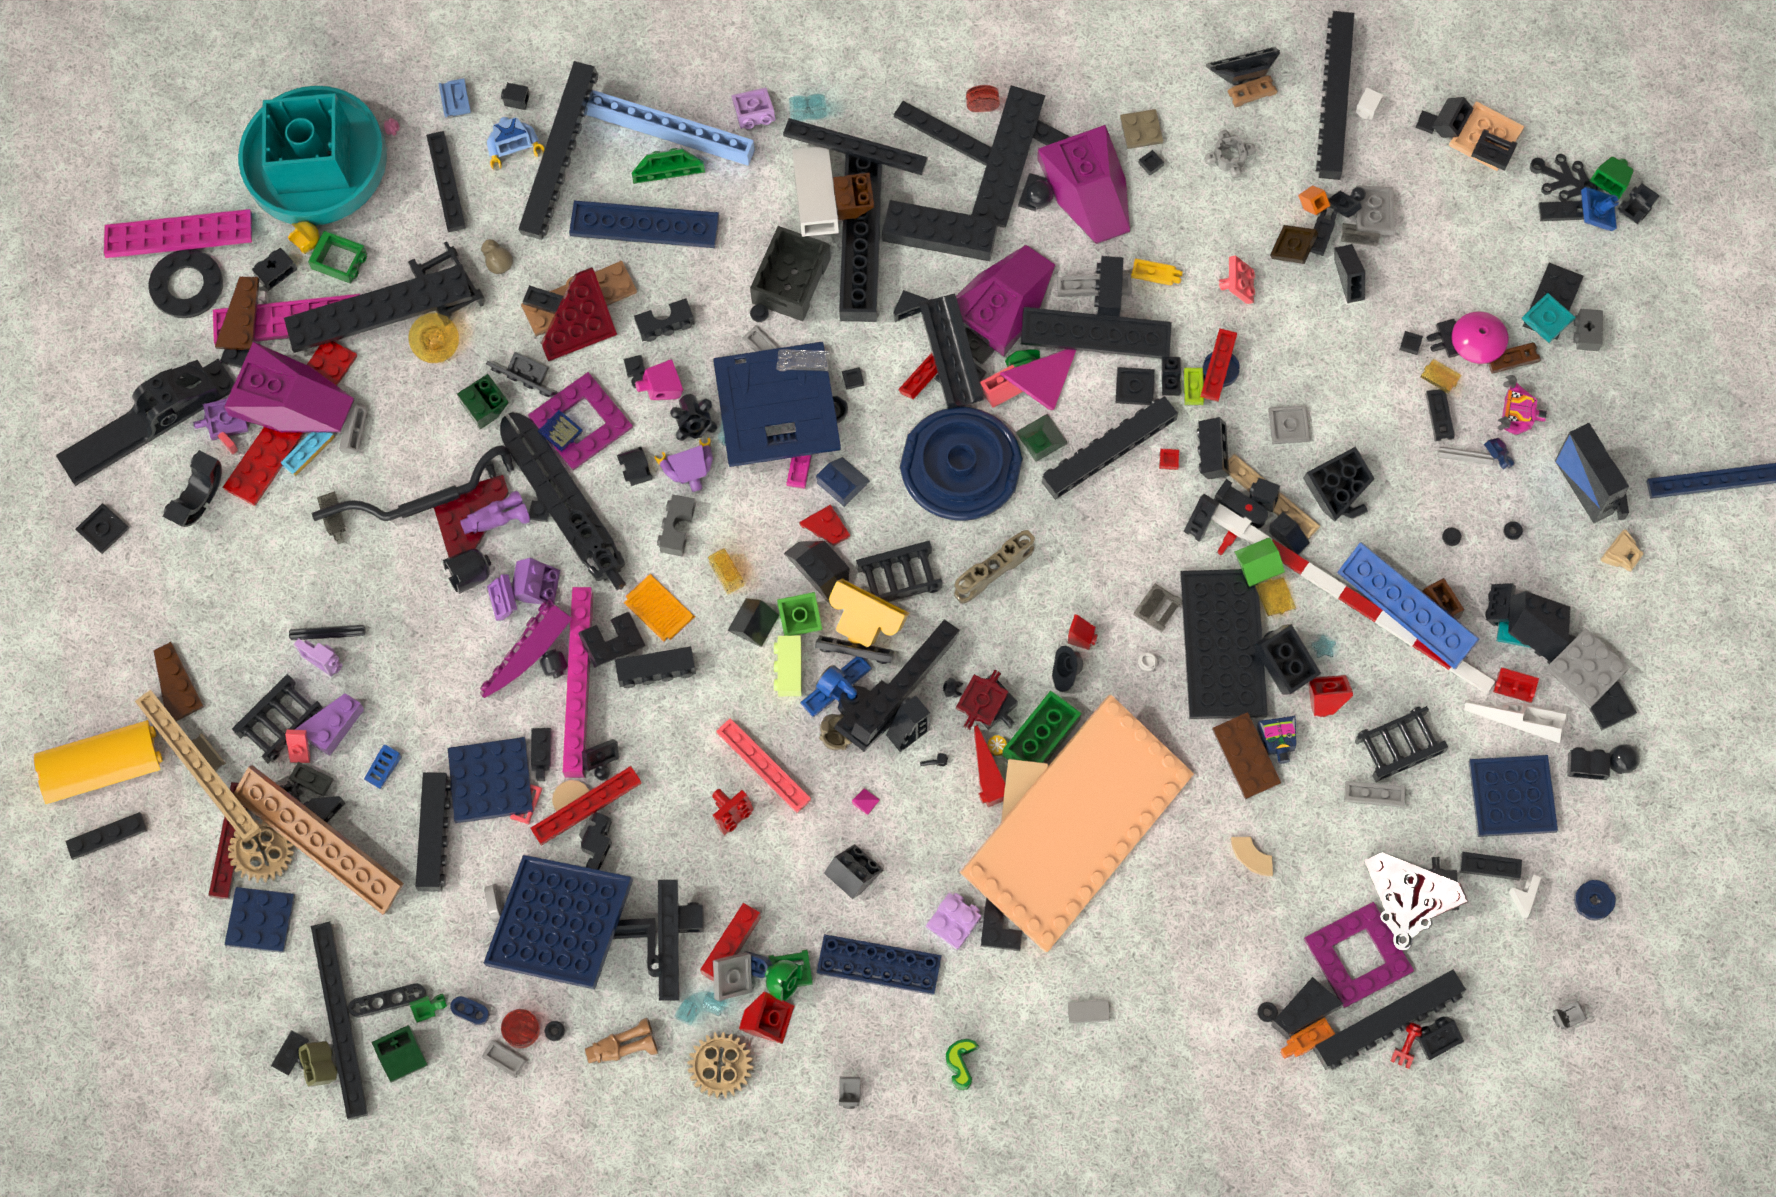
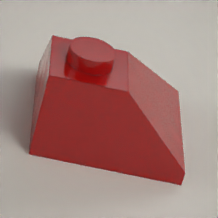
M1346 675L1316 677L1308 682L1311 709L1314 716L1326 717L1334 715L1353 697V691Z
M763 992L744 1010L739 1029L750 1035L783 1044L794 1005L784 1000L780 1001L771 994Z

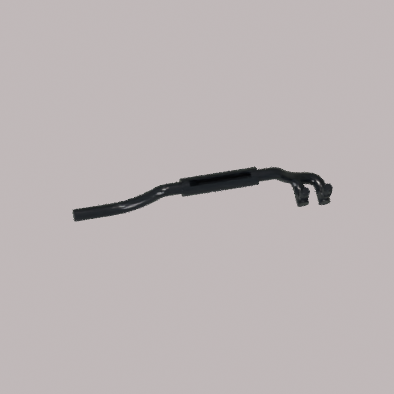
M503 445L491 448L476 464L468 483L458 487L453 485L398 505L397 509L389 512H384L367 502L350 500L334 504L311 514L314 521L346 510H362L382 521H391L400 517L404 519L459 499L460 495L473 491L478 486L484 469H486L490 478L496 477L492 459L498 455H501L507 471H514L510 451Z

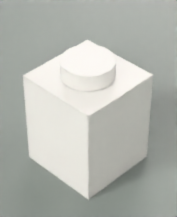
M1366 88L1355 113L1363 119L1372 120L1381 104L1383 94Z

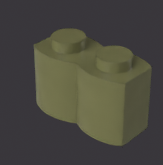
M327 1041L307 1043L299 1048V1058L304 1067V1078L308 1087L330 1084L336 1080L337 1069L331 1060L332 1049Z

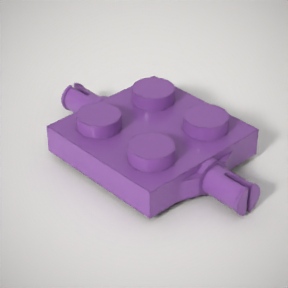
M227 399L203 404L205 411L204 419L193 422L195 429L207 427L212 441L219 439L217 435L222 431L227 436L248 432L247 421L228 415L224 407Z

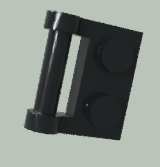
M1484 129L1471 157L1505 171L1518 143L1507 141ZM1485 139L1488 140V141H1491V142H1493V143H1495V144H1498V145H1500V146H1503V147H1505V148H1507V149H1509V150H1506V149H1503V148H1501V147H1498V146H1496V145H1494V144H1491V143L1485 141Z

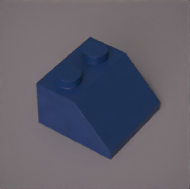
M843 457L829 462L816 475L817 484L843 507L870 482L868 478Z

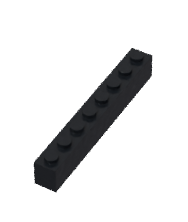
M1165 396L1161 399L1153 400L1149 407L1138 410L1131 419H1124L1119 424L1120 426L1115 429H1109L1102 438L1094 439L1085 449L1077 450L1070 459L1065 458L1056 468L1048 469L1042 476V484L1055 500L1176 421L1178 412Z
M944 619L855 722L851 734L867 745L901 706V703L908 698L954 644L960 630Z
M1453 969L1315 1045L1313 1050L1324 1069L1331 1068L1333 1071L1343 1065L1341 1061L1347 1058L1351 1061L1360 1055L1359 1051L1363 1049L1369 1051L1376 1047L1377 1041L1383 1039L1385 1042L1395 1036L1393 1034L1395 1031L1400 1029L1403 1032L1415 1020L1421 1022L1429 1017L1428 1013L1433 1010L1437 1013L1446 1008V1003L1450 1001L1456 1003L1461 1000L1466 988Z

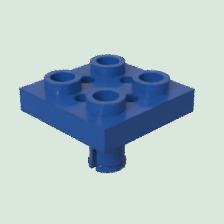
M1588 187L1582 189L1584 223L1609 231L1617 229L1615 206L1619 204L1617 196Z

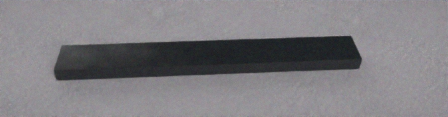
M788 118L783 132V136L918 175H923L928 161V157L791 118Z

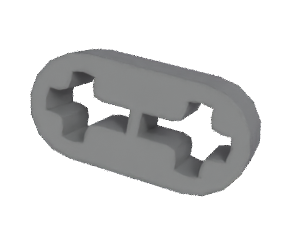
M492 884L486 886L484 892L489 916L493 922H497L500 919L504 904L498 885Z

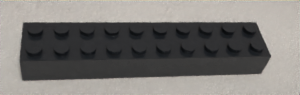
M845 154V176L870 173L874 208L857 218L843 220L839 316L840 321L877 322L882 164Z

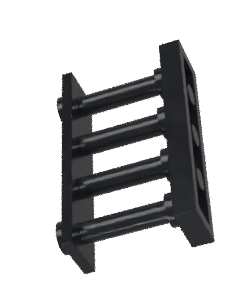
M447 241L444 242L446 252L423 264H417L415 259L408 261L415 278L424 276L426 270L449 258L452 259L455 266L461 265L456 257L458 253L454 246L450 247ZM466 272L465 275L469 289L472 292V300L436 310L444 326L451 323L449 317L452 316V313L477 300L480 307L484 306L482 301L484 296L481 290H476Z
M930 540L856 560L858 573L863 572L866 575L870 592L887 602L925 592L935 593L942 588V579H934L928 556L932 553ZM916 557L921 559L927 582L916 585L909 562L912 558ZM897 562L902 564L909 586L899 590L897 589L891 569L892 564ZM879 567L884 569L890 592L880 595L873 575L874 569Z
M288 674L232 728L233 732L240 739L243 736H247L265 752L261 757L267 764L270 761H275L280 755L279 752L287 745L286 732L284 733L266 717V713L270 709H276L292 724L288 730H295L323 709L318 701L311 705L294 689L296 683ZM285 695H290L306 710L299 719L280 703ZM257 722L262 723L279 738L271 747L252 731V727Z
M1420 706L1416 707L1403 717L1370 731L1368 729L1362 730L1357 734L1358 736L1355 739L1356 745L1364 742L1376 765L1372 775L1375 782L1447 751L1448 745L1444 740L1439 743V741L1435 740L1423 717L1429 710L1427 706L1423 708ZM1415 719L1429 743L1428 748L1423 750L1418 748L1406 723ZM1396 727H1399L1411 750V755L1405 758L1400 755L1388 732ZM1382 735L1394 759L1393 763L1389 765L1383 764L1371 738Z

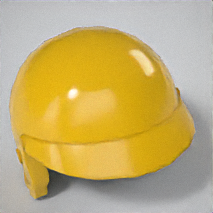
M306 221L291 223L295 230L289 234V241L300 248V251L304 254L315 249L320 239L317 227Z

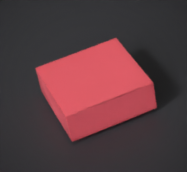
M222 431L217 435L222 444L232 454L238 451L235 443L225 432Z

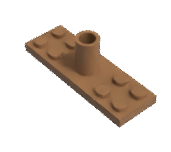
M622 260L595 272L607 306L637 293ZM573 276L567 280L566 285L549 292L564 296ZM522 303L521 307L535 336L546 333L555 314Z

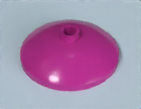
M1476 311L1465 314L1456 322L1452 331V343L1457 353L1467 361L1486 364L1497 360L1503 355L1508 345V332L1503 322L1496 316L1487 312Z

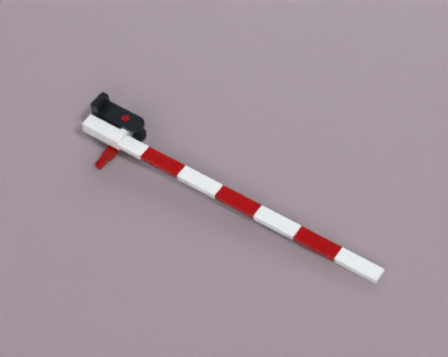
M1226 479L1214 497V500L1220 504L1212 518L1213 521L1229 530L1217 551L1219 555H1223L1228 546H1231L1237 537H1242L1251 544L1269 538L1268 535L1258 530L1264 526L1268 517L1266 508L1232 487V482ZM1271 538L1279 551L1284 565L1486 694L1495 683L1493 679L1464 661L1461 662L1457 669H1453L1377 605Z

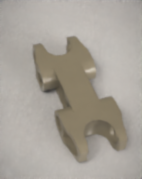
M1024 530L1007 540L1002 545V548L982 563L975 564L957 578L954 584L956 588L954 596L960 603L969 602L1006 571L1014 569L1033 554V544L1035 541V537L1031 532ZM1022 536H1028L1030 538V542L1028 539H1024L1021 541H1019V539ZM996 564L999 568L994 570L990 566ZM970 592V595L967 598H962L959 596V593L961 595H965Z

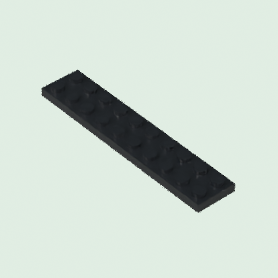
M461 264L284 317L292 351L296 353L472 300L464 267Z

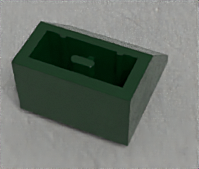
M486 374L457 393L459 402L479 429L496 420L509 403L489 374Z
M409 1025L372 1042L377 1057L391 1083L428 1066L414 1031Z

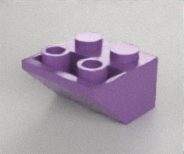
M533 558L517 561L512 582L514 598L524 603L540 605L544 601L548 602L549 599L554 602L560 570Z

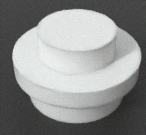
M1143 653L1138 659V666L1143 671H1152L1157 666V658L1152 653Z

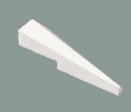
M1467 700L1464 710L1560 743L1569 707L1563 706V711L1552 710L1551 705H1545V708L1532 706V704L1503 702L1501 707L1490 706V703L1486 701L1482 705Z

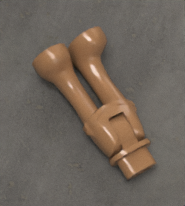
M648 1017L642 1019L632 1029L615 1035L610 1034L597 1043H592L593 1046L585 1048L588 1063L618 1061L621 1057L643 1050L647 1051L650 1055L658 1054ZM640 1036H647L633 1043L624 1046L620 1045V1043L625 1042L627 1040Z

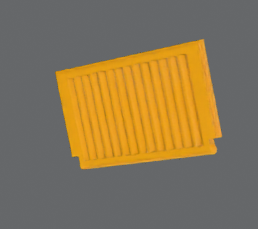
M651 574L625 596L627 600L624 601V604L663 642L667 638L671 640L695 618Z

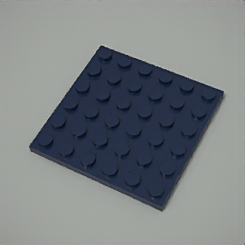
M523 855L483 962L484 965L595 990L633 882L632 877Z

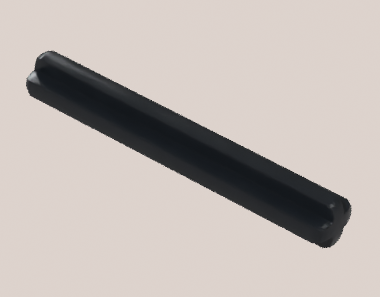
M364 625L290 629L289 638L290 640H298V638L300 640L364 636L366 629Z

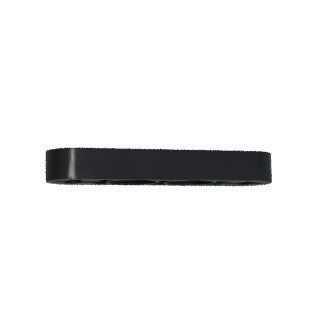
M414 983L355 998L349 1003L348 1010L352 1016L360 1018L396 1009L426 997V990L421 984ZM418 988L419 991H422V993L419 994L418 998H416L414 995L408 996L410 1000L407 1001V996L404 991L407 990L408 994L414 993V989ZM394 994H402L403 999L400 1003L392 1002ZM381 998L383 1005L380 1008H374L372 1006L374 999ZM368 1000L369 1011H367L366 1007L361 1008L359 1013L353 1010L357 1003L360 1006L367 1005L365 1001Z

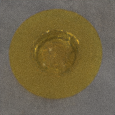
M429 313L419 317L412 324L408 340L412 352L419 359L427 363H441L455 353L459 343V334L455 324L448 317L438 313Z

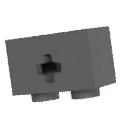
M1580 309L1574 319V326H1577V332H1574L1573 343H1576V350L1599 351L1603 341V310Z

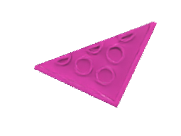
M1065 349L1003 371L1000 375L1048 410H1054L1076 350Z

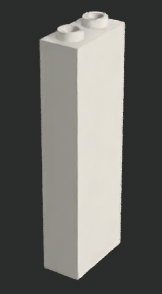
M823 147L792 149L802 237L839 233L829 149Z

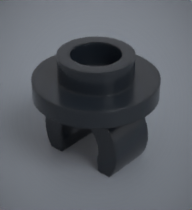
M949 678L943 685L945 696H961L962 693L958 692L956 687L963 686V683L960 681L956 682L954 678Z

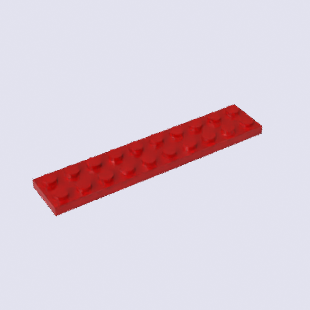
M333 341L320 345L307 365L338 386L357 358V354ZM263 427L222 488L247 503L256 506L282 468L280 462L295 449L306 432H279Z

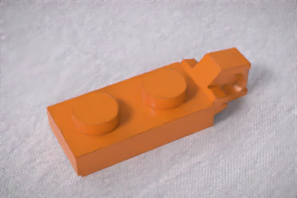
M1324 1017L1292 1035L1287 1040L1288 1045L1282 1048L1280 1053L1284 1059L1293 1054L1296 1057L1302 1056L1314 1049L1315 1045L1335 1035V1032Z

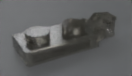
M335 491L317 497L320 510L339 503ZM342 512L323 518L325 529L329 536H334L337 545L344 543L342 532L346 531Z

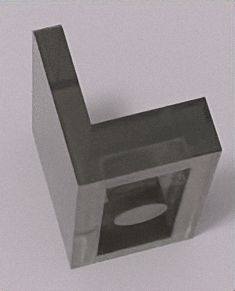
M1342 224L1340 242L1369 246L1378 245L1380 234L1356 231V224Z

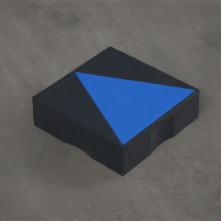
M1587 423L1568 433L1555 462L1594 524L1614 514L1620 499L1624 497L1629 485L1607 453L1591 424Z

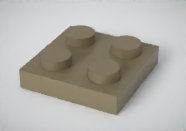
M1156 109L1120 115L1127 149L1163 143Z

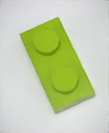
M1184 368V405H1203L1204 398L1200 397L1203 388V368Z

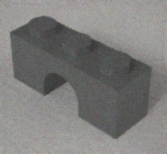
M672 494L671 500L667 501L666 511L668 513L667 517L663 518L661 526L663 533L658 536L657 546H659L661 553L683 557L687 542L686 533L678 532L674 528L681 521L692 522L696 507L695 498Z

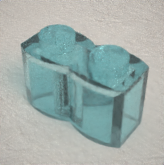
M812 94L808 97L798 95L789 98L791 119L804 121L808 118L819 120L827 117L825 95Z

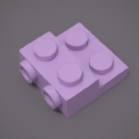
M766 87L731 95L740 129H751L754 125L759 124L769 125L772 121H775L774 109Z
M299 638L294 643V646L303 658L332 677L334 673L336 674L341 670L342 664L339 662V657L329 645L323 646L318 643L314 646L308 640L303 642Z
M948 893L937 908L936 913L927 923L926 928L958 950L981 920V915L979 914L980 910L972 904L968 906L963 903L964 898L957 893H954V895Z

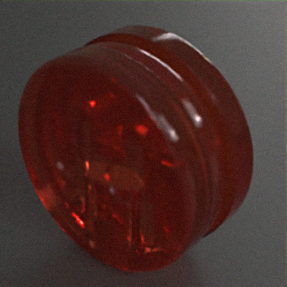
M979 85L968 89L966 92L967 109L972 112H990L997 109L1000 105L999 90L991 85Z
M516 1009L504 1017L501 1023V1033L510 1046L522 1049L531 1046L537 1040L540 1026L536 1017L530 1011Z

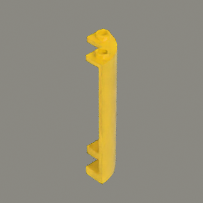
M146 720L35 753V771L38 773V783L45 804L160 770V762H163L161 752L156 751L154 746V737H157L155 727L150 726L149 721Z

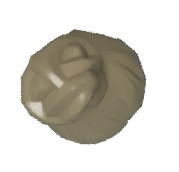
M492 239L485 240L481 251L485 256L488 270L494 274H503L511 269L513 257L510 252L500 247Z

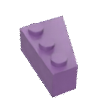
M344 693L295 730H306L308 742L330 756L362 714L364 708L360 702Z

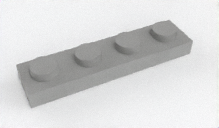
M1123 274L1122 294H1132L1131 274ZM1099 275L1057 277L1058 297L1098 295V291L1095 290L1096 279H1099Z

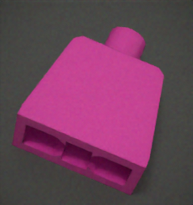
M672 359L647 368L644 372L643 380L636 381L635 383L637 392L647 391L651 400L678 399L683 392Z

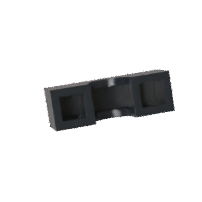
M687 298L670 303L671 314L665 320L656 319L651 310L634 315L635 324L642 342H651L658 336H669L676 330L691 328L695 323Z

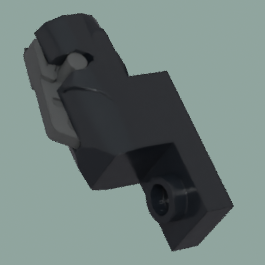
M598 812L591 815L579 833V837L582 840V852L593 856V858H589L586 868L600 870L612 845L611 839L606 837L608 836L612 819Z

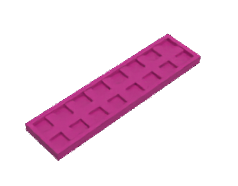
M251 209L107 224L104 228L105 258L251 243L252 212Z
M360 294L258 304L254 342L289 338L284 317ZM228 308L213 309L214 344L217 342Z

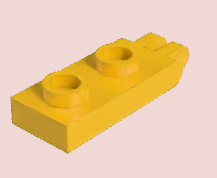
M1135 258L1131 278L1173 285V283H1181L1180 277H1182L1183 272L1176 270V267L1172 265Z

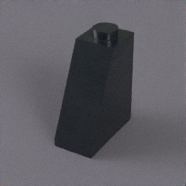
M1353 244L1335 247L1334 261L1347 303L1365 300L1366 271Z

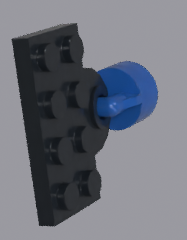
M831 665L819 677L816 688L828 698L833 697L839 702L837 708L844 717L836 723L834 729L865 752L891 726L899 708L866 745L851 734L854 724L888 684L881 680L871 691L862 686H851L846 680L848 675L835 665Z

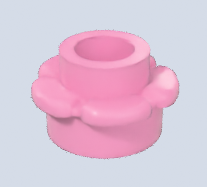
M389 118V120L384 122L386 133L393 136L397 134L396 132L399 131L397 120Z

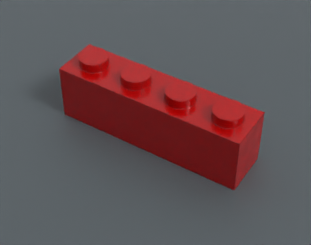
M745 903L741 905L701 967L702 975L714 982L713 960L737 955L760 921V912Z

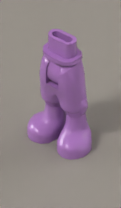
M516 490L503 501L492 502L473 514L467 515V518L460 520L465 534L491 530L503 526L513 519H518L522 524H527L530 522V518L521 495ZM514 507V509H511V510H509V511H507V512H502V511H504L505 509Z

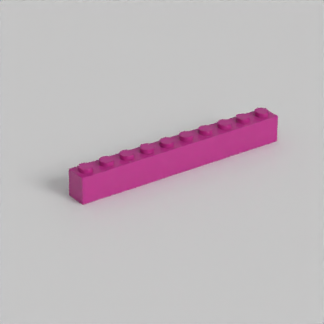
M572 587V620L570 621L562 770L565 778L585 777L582 751L586 750L590 657L578 633L592 627L594 598L592 587Z

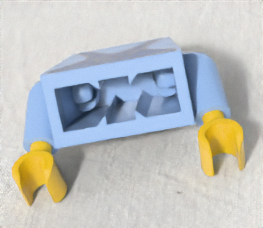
M508 117L501 118L499 123L493 125V132L490 133L487 139L489 156L492 157L490 166L493 170L494 163H499L500 169L502 168V163L497 158V155L499 157L532 147L531 144L534 146L533 153L536 157H538L537 149H541L544 153V146L538 144L539 139L533 127L524 122L521 123L518 118L509 119Z

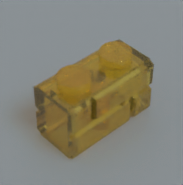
M725 548L708 557L709 565L727 595L744 586L743 579Z

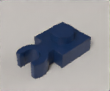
M1500 438L1490 439L1484 444L1493 459H1498L1499 465L1503 470L1507 467L1511 468L1515 464L1513 459L1507 455L1509 451Z

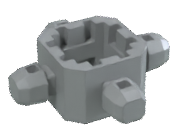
M1222 130L1219 133V140L1215 144L1214 153H1207L1204 158L1206 164L1210 165L1217 162L1219 169L1223 171L1230 170L1231 176L1238 178L1241 176V167H1243L1246 161V156L1253 155L1256 152V148L1252 143L1245 144L1244 146L1241 138L1237 136L1231 137L1227 130ZM1232 146L1238 150L1239 159L1233 158L1231 161H1228V159L1222 157L1221 149H1229Z

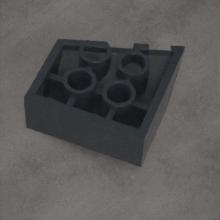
M1356 446L1308 471L1303 477L1322 511L1334 522L1375 479Z
M1528 591L1510 596L1508 633L1523 645L1530 646L1535 650V654L1539 657L1543 656L1548 660L1547 663L1550 664L1569 643L1571 607Z

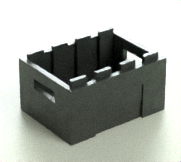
M777 226L750 287L752 304H761L771 311L804 321L814 291L831 259L829 243L809 236L802 237L801 233ZM796 269L798 273L792 274L791 271ZM790 285L791 289L786 290L784 287Z

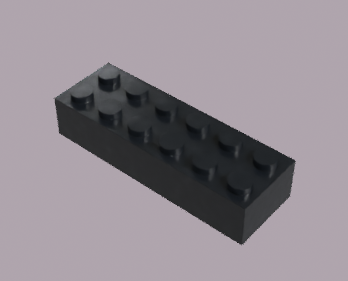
M890 200L882 230V242L990 261L997 233L998 220Z

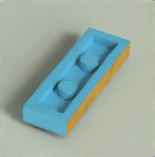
M311 432L280 463L291 474L296 476L335 436L331 432Z

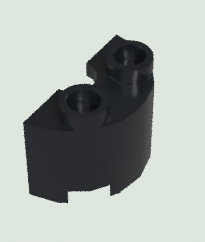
M1641 183L1638 188L1635 186L1629 194L1631 198L1627 202L1624 200L1618 207V210L1638 225L1651 211L1653 204L1659 199L1660 195Z
M642 446L617 455L619 464L625 467V471H622L625 481H629L631 486L653 480Z

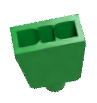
M1611 156L1597 168L1590 182L1620 199L1629 185L1634 170L1628 166L1626 159L1618 160Z

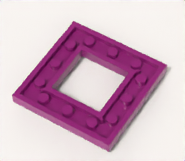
M589 372L528 414V417L535 423L572 471L633 428V425ZM585 398L605 424L576 444L570 439L561 447L549 437L551 435L549 431L555 430L553 426L557 424L556 418Z
M1374 901L1304 937V941L1337 998L1344 1003L1342 1005L1344 1009L1414 972L1403 951L1394 945V935L1388 925L1381 920V913ZM1366 929L1385 964L1351 980L1332 946Z

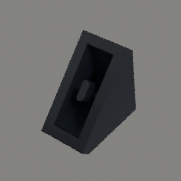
M903 290L893 312L894 321L897 322L920 313L919 302L928 299Z

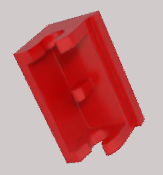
M1501 667L1493 692L1531 703L1536 693L1539 678Z

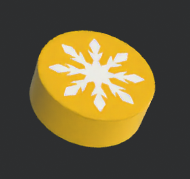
M996 735L989 739L987 746L992 755L1000 756L1003 754V749L1007 742L1002 736Z

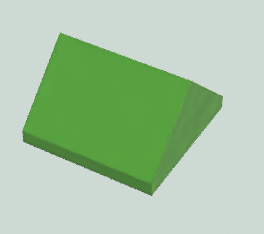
M1270 537L1234 551L1249 587L1285 573L1279 551Z
M815 592L777 599L784 636H794L822 630Z

